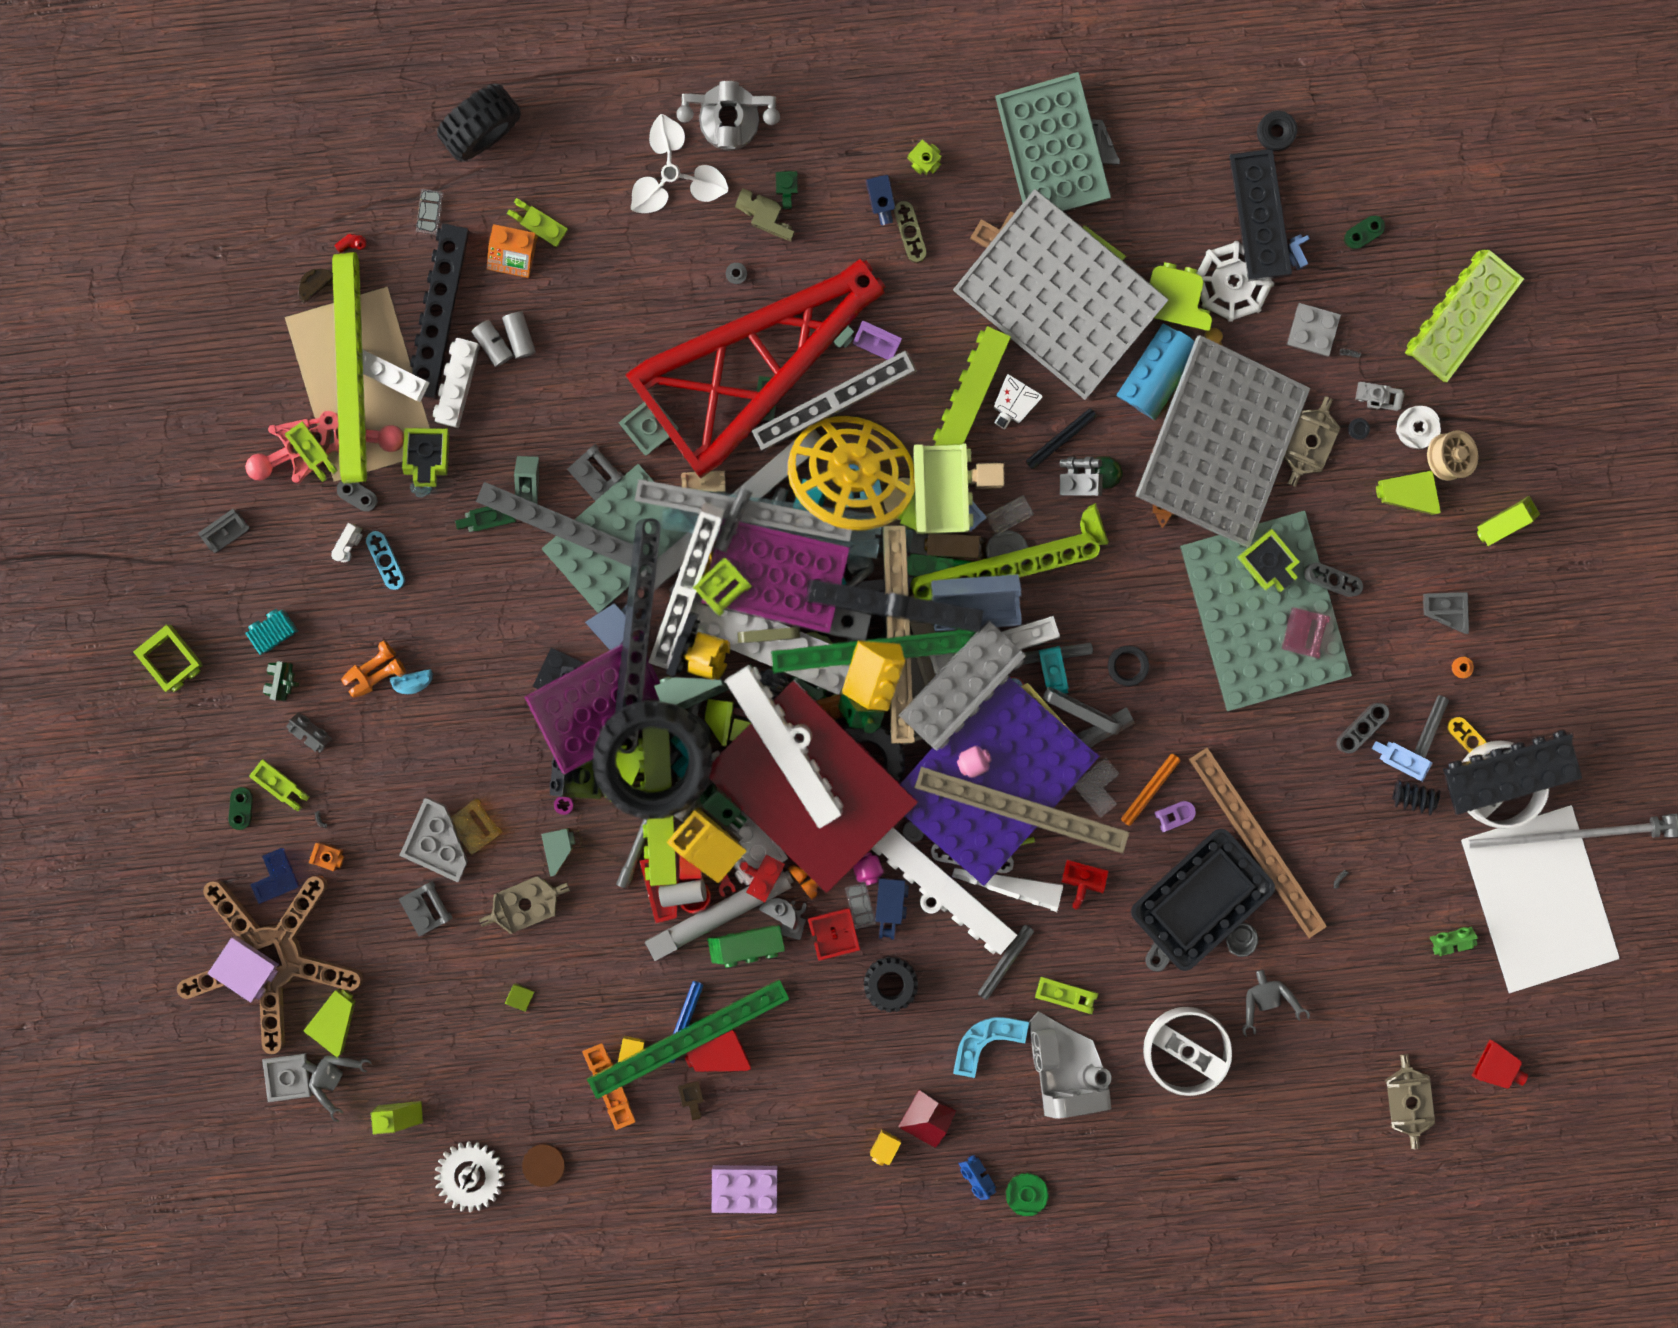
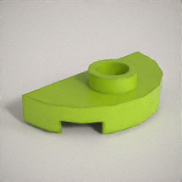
M1095 503L1083 512L1080 521L1082 533H1089L1094 536L1099 545H1106L1109 541Z

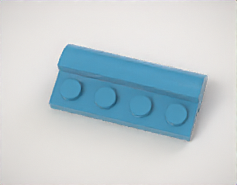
M1163 323L1116 396L1135 407L1141 413L1156 420L1180 382L1195 341L1184 333L1176 331Z

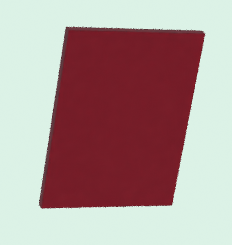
M793 680L773 702L775 705L779 704L785 713L783 718L787 724L791 723L793 727L803 724L811 730L812 738L807 745L808 753L806 754L810 760L814 759L820 768L818 773L822 779L826 778L830 783L832 795L834 797L838 796L844 806L841 808L843 810L842 815L821 828L817 826L752 722L712 762L709 779L827 893L918 801ZM795 734L798 740L802 741L805 739L803 734Z

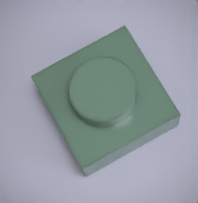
M847 326L833 344L838 349L842 345L846 348L854 339L851 336L854 331Z

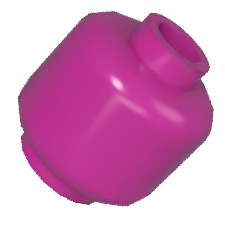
M871 852L867 853L853 866L857 881L860 883L866 882L867 886L879 882L878 878L883 875V869L878 856L872 855Z

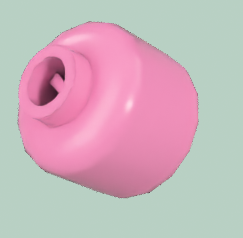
M973 746L960 753V759L957 760V763L964 776L968 775L974 778L989 770L991 757L986 749L982 750L979 746Z

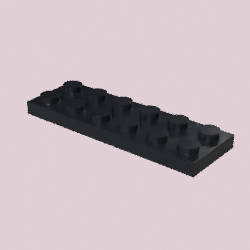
M1273 149L1231 154L1229 160L1248 282L1291 276L1292 270Z

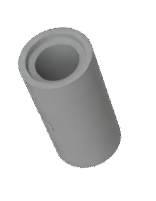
M523 311L514 312L502 317L515 359L535 354L536 351Z
M490 320L482 322L471 331L495 367L501 366L513 357V354Z
M703 880L659 887V898L662 907L706 901L707 894Z

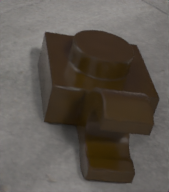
M699 1080L677 1086L682 1107L689 1106L692 1120L701 1119L702 1116L698 1103L704 1102Z

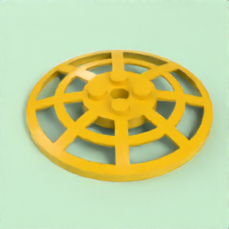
M851 416L826 418L806 428L795 440L790 451L788 476L796 497L810 513L833 526L849 530H871L882 527L894 521L904 512L914 494V464L908 450L893 433L870 420ZM848 422L864 426L862 431L858 429L836 430L831 423ZM820 426L828 433L820 438L813 448L800 446L803 439L812 430ZM874 429L889 438L899 449L890 450L882 440L870 434L871 430ZM841 435H858L860 438L858 444H846ZM831 438L838 446L832 453L819 450ZM868 439L878 444L884 452L874 454L873 451L866 447ZM797 454L810 456L809 469L812 479L802 484L798 479L796 471ZM904 456L910 470L909 486L898 480L896 457ZM816 458L828 461L827 472L818 474ZM890 460L892 476L880 471V461ZM854 464L858 466L859 470H852L849 468V465ZM832 479L837 486L842 488L840 495L830 490L824 482ZM877 479L888 483L889 486L885 491L876 496L872 486L876 483ZM817 486L827 497L837 502L834 513L832 514L817 505L807 495L806 491ZM894 488L904 492L906 495L902 502L891 512L884 514L880 502L889 497ZM865 491L868 497L865 500L848 498L850 492ZM845 506L858 508L872 506L876 518L855 520L843 518L842 514Z

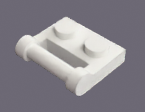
M350 523L347 524L332 551V558L335 561L348 562L351 559L350 550L353 545L357 546L362 538L360 533L362 529Z

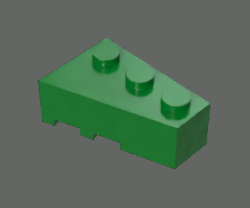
M778 925L751 929L735 934L729 933L726 936L717 938L714 936L707 938L711 962L725 964V967L737 966V961L745 960L746 963L758 961V957L764 955L766 959L778 957V952L785 951L781 929Z

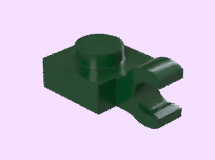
M797 171L776 172V195H783V210L792 209L791 194H798Z

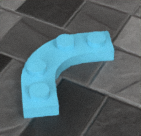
M991 1017L976 1023L965 1033L959 1044L953 1073L975 1078L978 1058L982 1048L993 1040L1025 1043L1029 1021L1008 1017Z

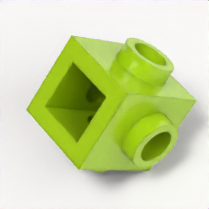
M921 140L908 154L907 159L913 163L911 167L918 174L924 173L927 176L930 172L934 174L941 166L939 162L941 160L939 155L941 151L932 143L928 145L924 140ZM927 157L929 160L924 161L922 158Z

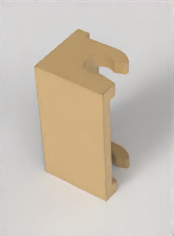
M711 471L701 479L695 472L681 474L682 488L709 493L726 492L725 471Z

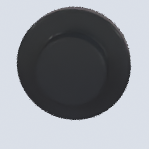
M1357 418L1350 422L1348 432L1352 438L1362 440L1369 435L1370 425L1365 419Z

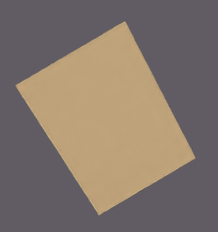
M388 287L361 294L362 349L412 374V367H410L409 357ZM334 303L285 317L315 419L319 418L325 411L338 413ZM363 374L365 429L380 431L387 425L397 426L403 433L404 428L430 429L422 401L418 402ZM330 419L328 424H331L333 419ZM332 432L330 437V444L335 443L334 433ZM366 442L367 472L402 462L403 446L395 452H387L377 443ZM331 452L328 458L337 469L335 474L331 472L335 482L341 480L339 453Z

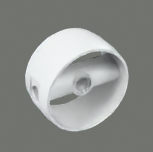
M1491 741L1473 749L1462 762L1469 761L1470 756L1482 754L1483 757L1491 750L1511 747L1514 743L1509 741ZM1549 788L1534 792L1527 807L1518 815L1507 820L1491 821L1486 819L1503 802L1472 810L1468 813L1476 820L1495 828L1507 829L1522 826L1533 820L1541 812L1547 801Z
M1194 1007L1171 1009L1159 1016L1150 1026L1144 1041V1059L1149 1072L1163 1088L1178 1095L1194 1096L1212 1090L1224 1079L1232 1060L1231 1041L1223 1025L1208 1012ZM1183 1015H1197L1209 1019L1215 1023L1222 1035L1224 1044L1223 1058H1218L1192 1040L1171 1029L1165 1023ZM1152 1043L1209 1077V1079L1192 1087H1179L1165 1082L1156 1074L1151 1061ZM1191 1046L1193 1053L1190 1056H1183L1182 1050L1184 1047Z

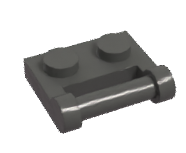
M597 444L590 447L586 453L567 468L595 501L624 476L599 451L600 448ZM592 456L612 477L608 482L588 461Z
M433 881L399 898L419 937L453 919L451 913L447 912L434 888L436 885ZM426 891L441 917L437 920L422 895Z

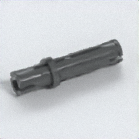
M741 487L739 488L725 524L720 527L722 530L714 548L727 553L733 536L738 532L736 529L753 492Z

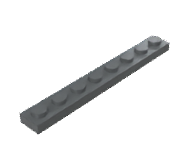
M483 483L476 502L631 567L633 544L491 484Z

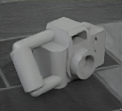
M1359 382L1355 400H1359V402L1366 401L1367 407L1370 409L1378 410L1383 408L1398 411L1401 409L1405 393L1402 389ZM1391 393L1395 394L1393 405L1389 404ZM1371 402L1378 403V406L1371 405Z

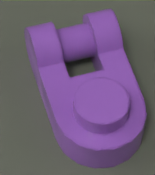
M1181 801L1157 810L1154 813L1161 822L1160 828L1162 832H1165L1193 820L1195 808L1191 803ZM1173 812L1175 820L1169 822L1167 814Z

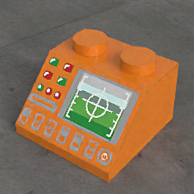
M493 224L488 247L487 270L529 278L538 238L536 233Z

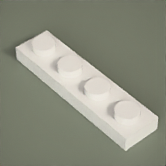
M363 350V374L418 402L421 401L429 382Z

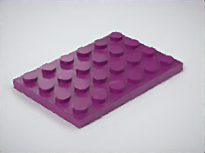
M722 518L720 527L725 524L727 518ZM739 522L736 529L738 532L733 536L727 553L714 548L709 571L726 558L752 586L748 591H743L725 609L826 633L830 632L835 607L805 602L809 580H818L841 585L849 552L848 547ZM719 527V532H718L717 539H718V537H719V535H720V533H721V530H722V529H720V527ZM734 579L713 600L718 604L739 582Z
M636 636L633 637V639H634L635 641H637V640L639 639V638L636 637ZM623 643L525 696L562 774H566L593 759L599 733L607 721L615 715ZM635 652L630 656L633 663L637 660ZM647 656L642 702L649 700L660 701L654 687L660 684V681L652 664L648 663L649 658ZM631 673L628 677V682L633 684L635 676ZM631 695L626 697V704L629 706L633 701Z

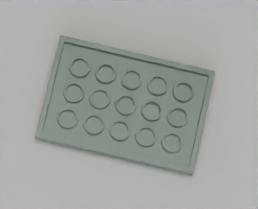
M1079 72L995 96L1022 203H1024L1034 189H1037L1063 212L1111 199Z
M637 464L575 520L634 545L637 522L644 518H654L659 521L661 526L658 549L659 558L694 526L679 509L635 501L638 480L654 482L642 467ZM649 522L645 524V531L648 534L651 532ZM555 536L542 548L544 553L597 613L605 609L629 587L631 567L558 536ZM644 544L642 548L644 549L643 553L647 555L649 547L647 544ZM644 565L640 568V573L646 569Z

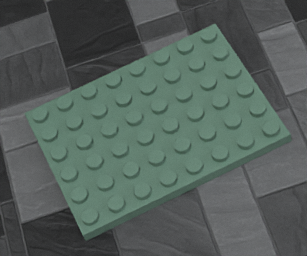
M1305 511L1259 523L1251 542L1252 545L1267 531L1273 529L1299 560L1300 563L1291 569L1298 578L1281 592L1274 585L1264 590L1239 561L1237 556L1248 547L1221 535L1180 546L1227 711L1352 676L1328 590L1308 582L1304 577V569L1307 565L1320 563ZM1315 569L1312 570V573L1315 574L1314 577L1323 576V574L1316 573Z

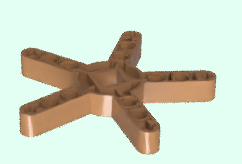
M321 875L308 878L277 926L259 927L222 881L215 880L209 882L203 890L205 898L237 937L255 949L275 944L282 965L275 969L278 973L272 982L267 981L263 987L266 991L260 999L262 1048L268 1054H276L285 1045L282 986L291 981L295 976L350 991L357 989L363 983V975L356 969L302 955L296 935L327 889V881ZM319 881L318 886L320 889L318 888L312 894H309L308 892L314 888L312 882ZM217 886L219 888L218 894L213 895V887ZM222 896H226V898L222 899L220 902L217 901L221 899ZM301 898H306L309 901L307 909H303L300 906ZM226 902H230L233 905L231 913L226 912L224 909ZM289 916H294L297 919L296 927L288 924ZM240 918L244 919L247 923L245 930L238 927L237 922ZM308 963L315 966L316 971L314 974H309L306 971ZM328 969H333L336 972L335 980L327 977ZM207 970L181 981L177 986V993L180 997L189 999L224 986V984L213 978V985L208 986L204 981L205 976L209 975L208 972L210 970ZM354 975V980H357V982L351 985L350 980H341V978H349L350 976ZM198 984V987L192 990H185L186 986ZM268 995L276 998L275 1006L267 1003ZM270 1016L277 1020L276 1027H271L268 1024ZM274 1040V1042H278V1045L274 1047L269 1042Z

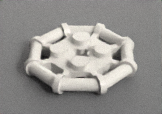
M1234 241L1232 244L1213 250L1208 249L1197 272L1204 282H1211L1215 293L1214 296L1209 298L1204 283L1200 297L1203 309L1206 308L1228 319V322L1261 312V307L1271 287H1274V282L1271 279L1248 282L1246 264L1238 259L1239 253L1244 255L1243 245L1239 241ZM1233 252L1232 259L1221 262L1217 258ZM1213 261L1217 267L1212 277L1205 276ZM1231 275H1234V278H1239L1237 287H1233L1232 284L1229 285L1228 281ZM1255 286H1262L1254 301L1251 294ZM1219 298L1229 303V310L1213 303V301ZM1247 300L1250 304L1249 306L1234 310L1235 303Z

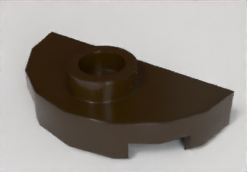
M322 268L311 269L302 276L299 281L298 294L303 304L308 302L333 280V273Z

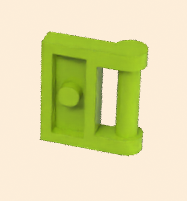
M724 558L696 583L693 589L720 617L724 613L723 610L743 591H748L752 586ZM736 579L739 584L717 604L713 598Z

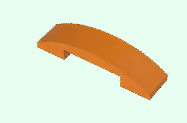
M603 1043L582 1051L593 1075L613 1065ZM623 1086L602 1096L615 1130L636 1122Z

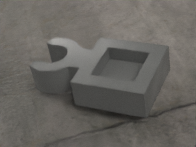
M795 900L791 901V904L793 906L795 904ZM803 903L802 909H795L798 919L796 930L782 924L781 934L783 936L801 940L806 919L801 918L800 915L805 912L806 903Z

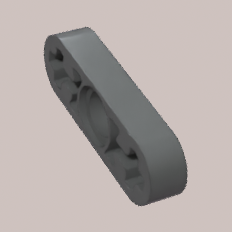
M1312 563L1304 569V577L1308 582L1341 595L1353 597L1361 594L1363 590V583L1359 578L1324 564ZM1315 569L1316 573L1324 575L1314 577L1315 574L1312 573V570ZM1331 574H1334L1338 579L1336 586H1333L1329 581ZM1352 583V586L1355 587V590L1351 591V587L1343 585Z

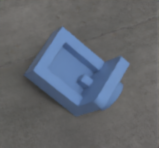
M1300 234L1289 240L1291 243L1288 245L1290 264L1292 267L1296 266L1297 270L1308 264L1299 246L1310 239L1308 235L1302 237Z

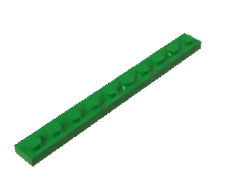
M957 630L866 641L900 644L904 658L957 653L975 633ZM858 641L771 651L773 673L850 665Z
M778 979L587 1078L596 1099L789 1000L786 991Z

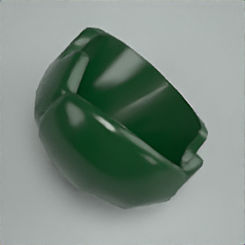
M1109 456L1096 457L1095 459L1102 460V466L1095 467V474H1103L1102 489L1115 487L1120 483L1123 476L1121 465Z

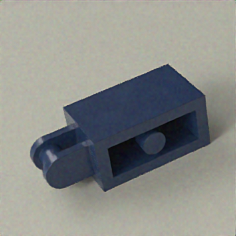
M879 877L875 922H880L879 939L891 937V940H894L895 925L901 924V920L906 919L907 906H903V899L908 898L909 885H905V880ZM884 923H892V929L883 928Z

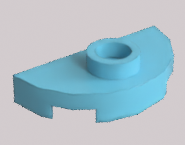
M431 669L389 679L393 689L398 693L414 694L429 685L432 681L433 673Z

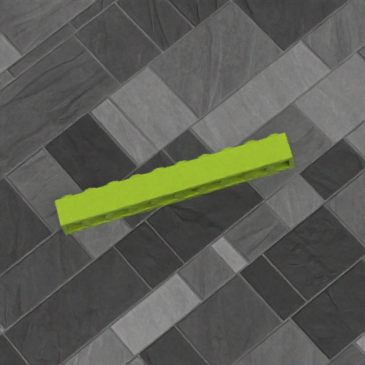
M988 326L985 331H980L976 340L979 346L976 351L972 350L967 362L971 364L968 371L965 369L962 371L959 378L962 384L960 389H955L950 401L953 402L950 410L946 408L941 420L945 423L942 429L937 428L933 437V440L936 441L934 446L964 444L1011 336ZM915 490L908 507L898 517L901 520V526H905V528L916 532Z

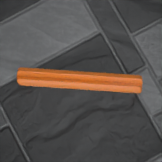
M1170 754L1121 818L1122 822L1128 826L1132 825L1179 764V757L1175 754Z

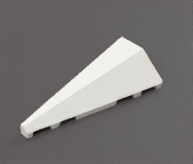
M954 868L952 877L983 886L966 870ZM997 874L983 886L1007 896L1049 908L1055 912L1058 910L1063 885L1058 883Z

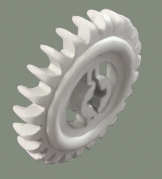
M470 1141L467 1142L466 1147L460 1142L458 1150L454 1146L450 1147L452 1154L448 1152L443 1153L446 1160H438L443 1167L435 1168V1171L441 1173L434 1177L435 1180L441 1181L436 1185V1188H443L439 1196H448L445 1203L453 1200L452 1208L460 1204L461 1212L466 1206H468L469 1212H472L475 1205L478 1211H480L482 1208L481 1203L489 1207L488 1199L493 1202L496 1201L493 1193L501 1194V1190L497 1186H504V1182L499 1180L505 1177L504 1173L499 1172V1170L503 1169L504 1165H497L500 1157L493 1158L492 1156L495 1151L492 1150L488 1153L487 1145L480 1149L479 1142L474 1147H472ZM465 1161H473L471 1166L465 1167L460 1173L459 1182L461 1186L459 1187L454 1176L456 1168ZM475 1164H477L475 1170H474L473 1173H472V1174H473V1175H472V1179L470 1180V1182L468 1181V1183L466 1184L465 1188H463L464 1185H465V1183H466V1181H467V1180H466V1179H467V1176H466V1175H468L469 1173H471V1171L473 1170ZM481 1165L486 1177L484 1185L476 1191L468 1192L467 1189L474 1187L480 1179L478 1168Z

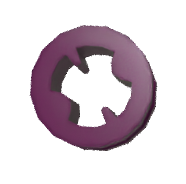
M571 797L556 798L554 809L557 813L566 815L573 810L574 802ZM561 799L570 803V806H567L569 808L567 811H564L563 808L559 809L558 804H561L559 802Z

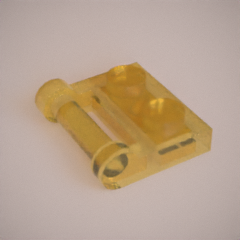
M478 798L451 817L459 839L471 855L503 833L500 827H496L480 805L481 801ZM471 810L475 811L489 830L490 834L488 836H485L469 814Z

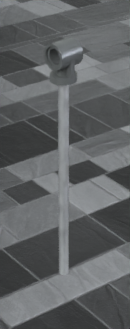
M1678 813L1662 815V820H1659L1657 816L1650 817V823L1474 839L1469 840L1468 844L1469 848H1481L1651 832L1653 838H1659L1660 833H1664V837H1678Z

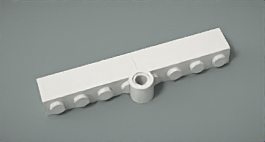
M704 502L648 663L668 669L672 659L671 654L677 638L683 630L696 594L693 586L701 580L725 509Z
M749 664L727 678L725 682L813 820L821 828L841 816L843 812L841 808L844 806L838 796L834 797L830 791L832 787L826 778L822 779L818 773L820 768L814 759L810 760L806 754L808 753L807 745L812 738L811 730L803 724L794 727L791 723L787 724L783 718L785 716L783 709L779 704H774L771 699L773 697L772 692L767 686L764 687L762 685L760 673L755 667L752 669ZM801 733L805 739L800 741L796 738L795 734Z
M892 828L872 848L879 856L883 853L889 858L886 862L895 870L899 867L904 871L903 877L911 884L915 881L921 886L919 891L923 894L920 898V904L925 912L936 913L940 909L945 912L948 909L953 914L952 919L960 926L965 924L970 928L968 933L976 940L981 938L985 941L984 947L992 954L997 952L1001 955L1017 936L1014 931L896 829ZM929 897L936 899L934 906L926 904V900Z

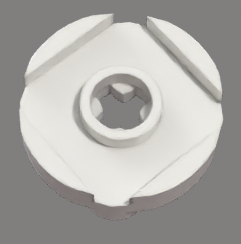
M1426 406L1408 408L1400 415L1397 421L1396 432L1400 440L1410 448L1422 449L1428 447L1431 440L1441 432L1439 417L1434 410ZM1422 422L1424 431L1416 433L1414 431V423Z

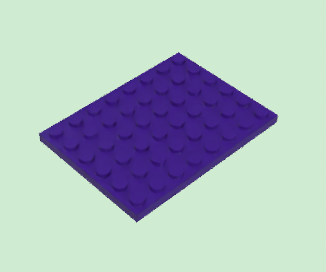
M1010 677L1004 684L998 685L993 690L994 694L989 700L983 701L978 706L979 710L975 715L969 716L963 722L964 726L960 731L954 732L949 737V742L945 747L938 750L932 748L901 783L918 801L905 817L983 886L987 884L1037 826L915 788L921 767L1054 808L1099 757ZM973 746H979L982 750L986 749L990 754L989 770L974 778L968 775L964 776L957 763V760L960 759V753Z

